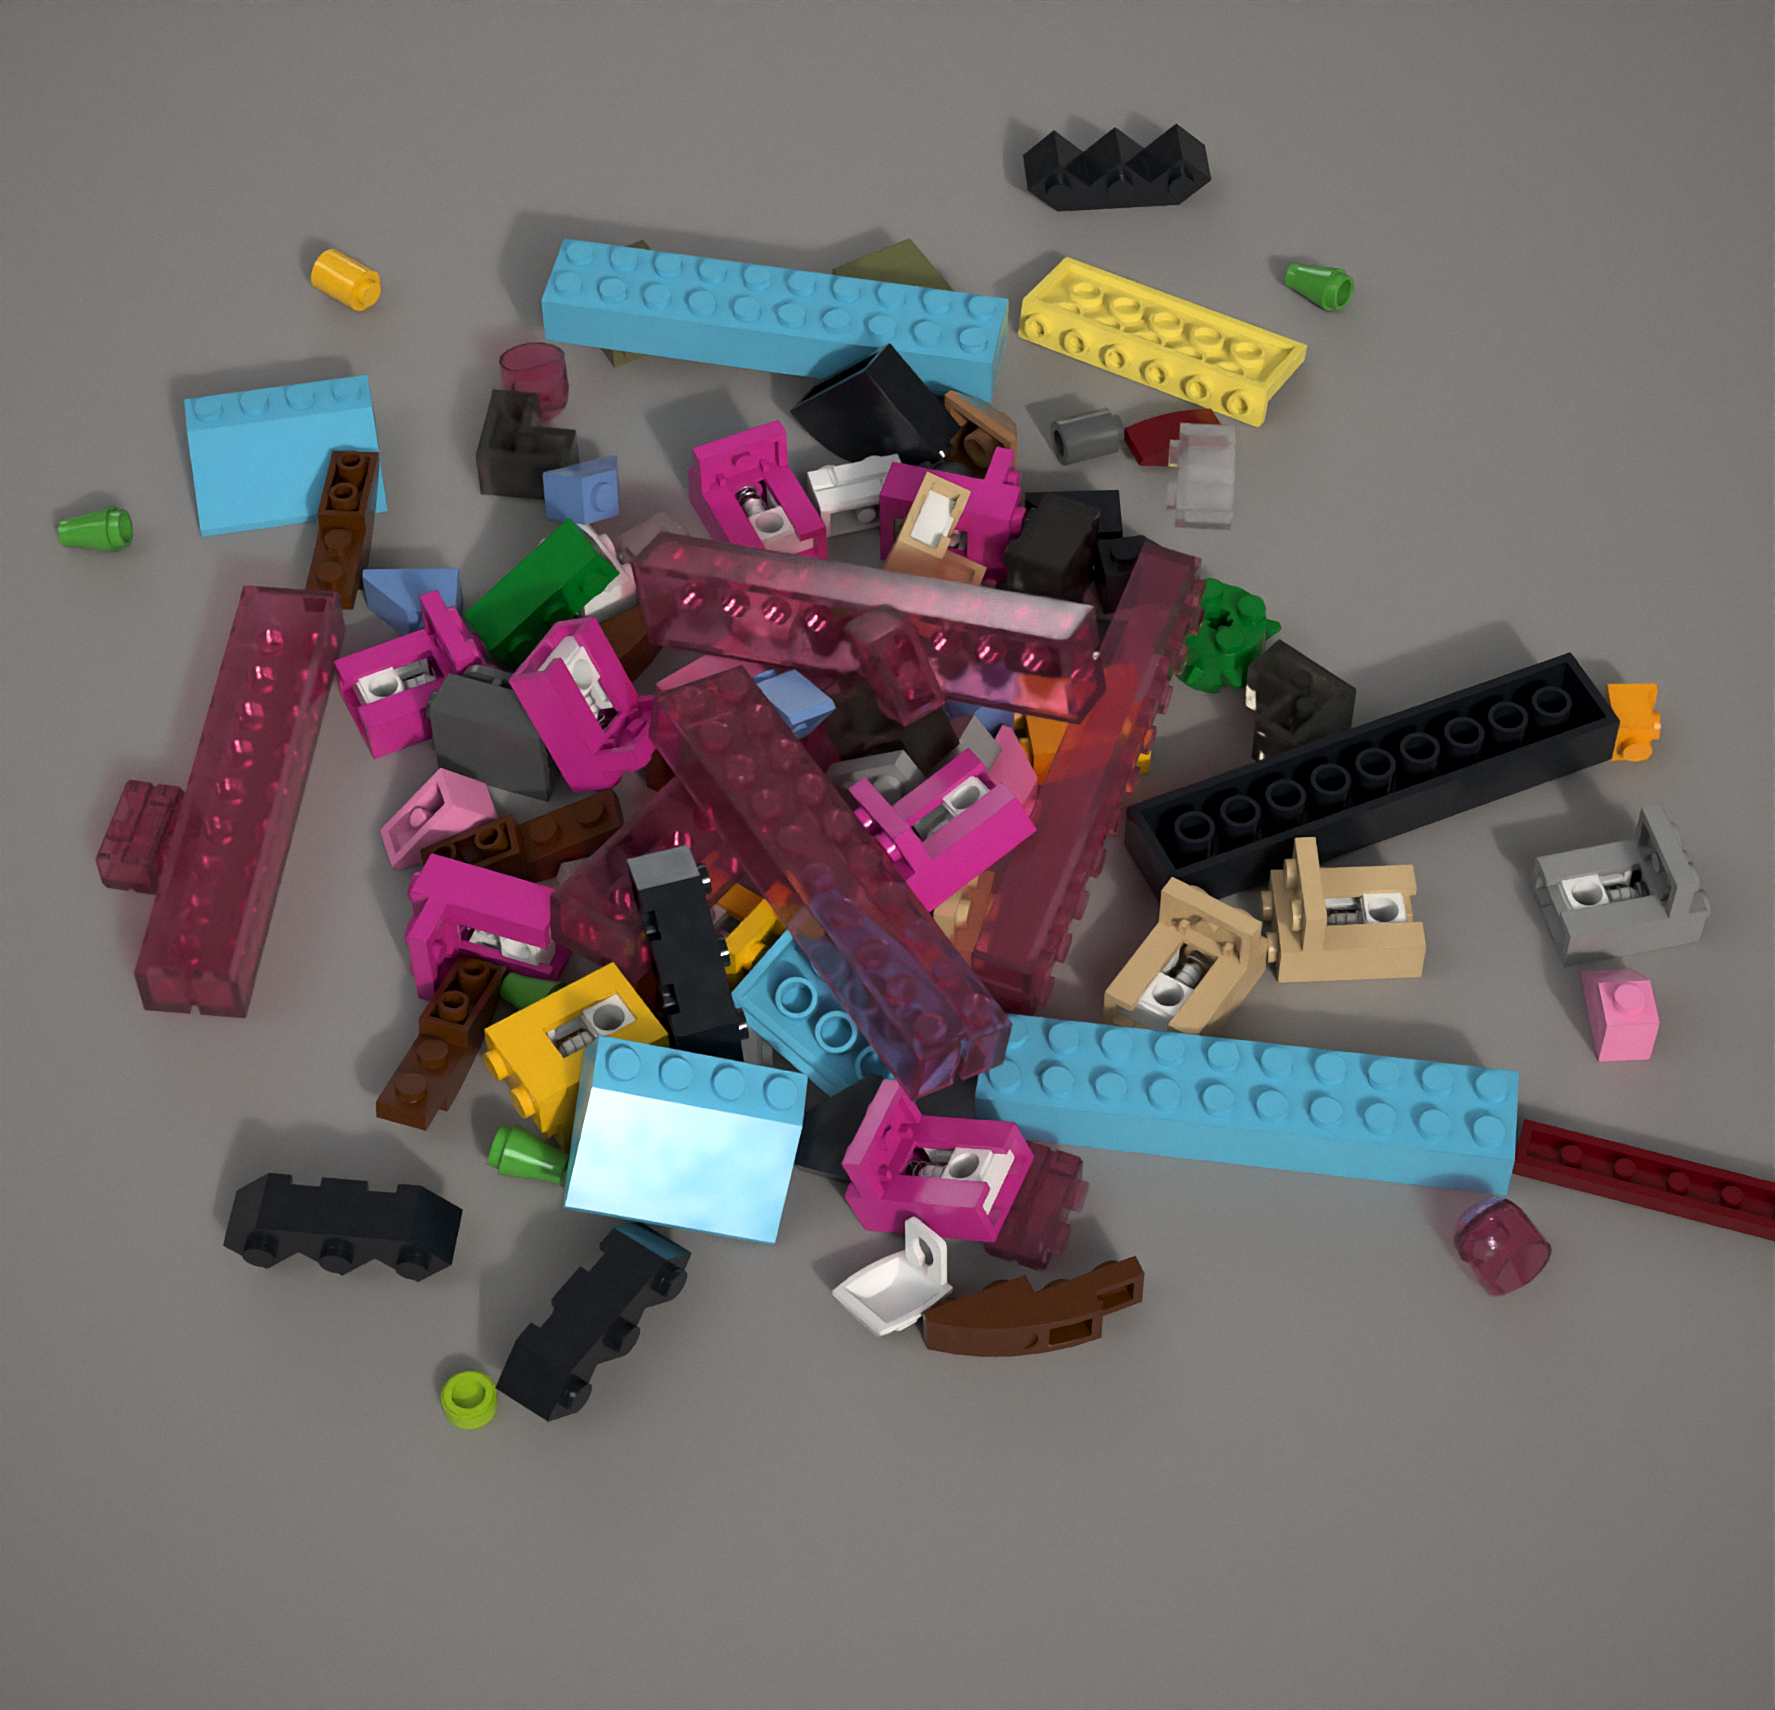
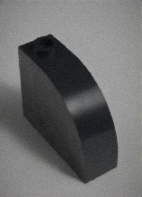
M890 343L815 383L790 410V413L821 445L838 457L851 463L862 461L874 455L883 457L898 454L902 464L918 466L926 461L935 464L951 451L953 446L949 441L961 429V426Z

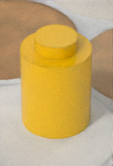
M328 249L323 252L312 268L311 283L313 287L355 311H363L372 306L380 296L379 274L337 249Z

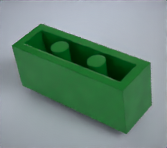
M568 518L463 615L489 651L515 670L526 660L556 622L571 620L595 596L601 594L620 572L593 537Z

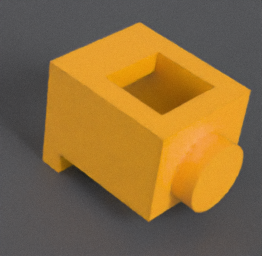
M1657 683L1607 684L1604 699L1620 720L1613 756L1608 761L1628 760L1638 762L1647 760L1653 752L1652 740H1659L1661 730L1659 711H1653L1658 692Z

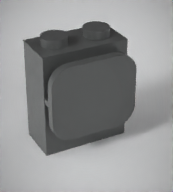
M483 665L468 666L462 676L448 673L439 691L434 690L431 693L426 707V716L431 720L433 732L431 747L432 750L436 751L438 768L475 779L491 787L548 802L562 773L508 682L513 674Z

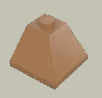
M952 390L944 395V407L961 426V429L949 441L953 448L944 457V461L960 463L968 468L975 478L984 480L996 447L1015 450L1014 470H1016V423L1007 414L999 412L984 400Z

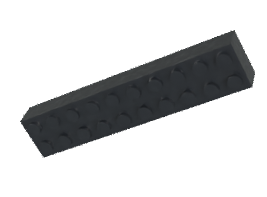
M1569 652L1127 806L1124 845L1159 903L1161 901V890L1171 877L1188 885L1197 886L1203 889L1209 896L1219 900L1269 882L1270 870H1283L1284 859H1292L1295 838H1316L1320 864L1608 761L1613 756L1620 720L1575 657Z

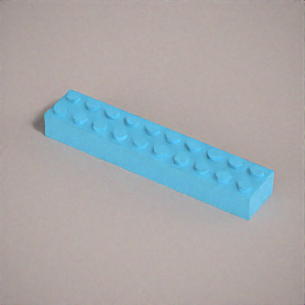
M565 238L541 300L545 339L547 341L824 379L890 343L934 395L944 396L952 390L990 403L993 398L1008 340L1009 299Z
M988 1011L975 1093L974 1119L1015 1122L1025 1140L1507 1196L1515 1161L1519 1071Z

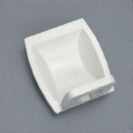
M913 1216L905 1221V1250L880 1259L856 1272L832 1291V1295L854 1318L876 1336H884L892 1333L894 1330L901 1331L915 1323L918 1318L923 1316L924 1311L932 1309L935 1304L945 1300L953 1292V1287L947 1283V1245L938 1234ZM919 1238L923 1239L931 1249L934 1261L930 1265L925 1263V1255L919 1245Z

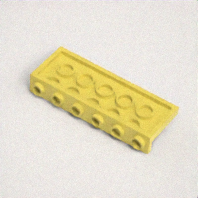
M1067 256L1023 298L1018 336L1024 340L1204 408L1212 409V411L1255 427H1260L1264 422L1268 401L1302 364L1307 350L1306 344Z

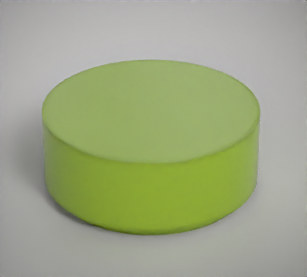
M463 1371L452 1376L445 1383L441 1391V1403L446 1419L452 1425L461 1429H476L489 1423L495 1416L499 1404L496 1386L492 1379L478 1371Z

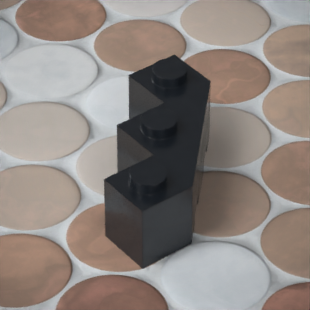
M1177 123L1145 148L1114 127L1084 152L1053 130L1023 155L1028 191L1057 212L1180 205L1211 181L1205 145Z
M689 845L627 859L633 901L645 930L651 971L664 1004L671 1048L744 1062L741 1040L749 1039V1030L743 1009H735L724 968L731 965L729 951L724 936H716L706 898L707 894L712 893V887L705 863H695Z
M268 1173L236 1191L223 1246L241 1255L247 1263L265 1269L299 1252L318 1262L324 1270L338 1273L341 1276L373 1259H377L395 1269L396 1273L401 1277L419 1282L452 1265L463 1209L421 1185L398 1184L396 1193L369 1191L368 1181L322 1177L320 1186L293 1184V1178L290 1174Z
M642 1222L614 1227L599 1244L600 1250L605 1254L590 1271L580 1266L551 1299V1304L555 1307L552 1315L541 1327L531 1322L516 1339L495 1388L547 1422L580 1411L590 1397L592 1385L589 1382L597 1364L627 1355L639 1338L640 1328L637 1325L644 1309L671 1301L681 1292L687 1280V1272L684 1270L692 1254L690 1251Z

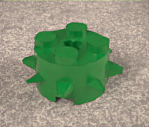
M1211 577L1201 579L1195 583L1193 589L1187 590L1175 601L1171 614L1161 612L1157 614V618L1169 627V637L1152 649L1154 657L1170 660L1176 669L1175 675L1178 680L1192 689L1211 694L1219 693V687L1229 686L1233 690H1238L1248 686L1259 675L1262 665L1276 666L1278 663L1275 658L1265 651V641L1281 630V625L1279 621L1266 618V606L1261 597L1252 595L1240 587L1221 583L1219 580Z

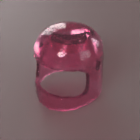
M543 342L526 343L510 348L500 356L499 367L503 397L512 415L522 421L543 422L557 417L566 408L569 398V384L565 353L561 348L554 344Z
M1504 1197L1487 1198L1469 1207L1457 1221L1453 1233V1242L1459 1257L1475 1269L1479 1274L1481 1286L1491 1297L1506 1295L1531 1282L1546 1266L1552 1253L1550 1243L1518 1204ZM1489 1251H1493L1490 1257L1485 1255Z

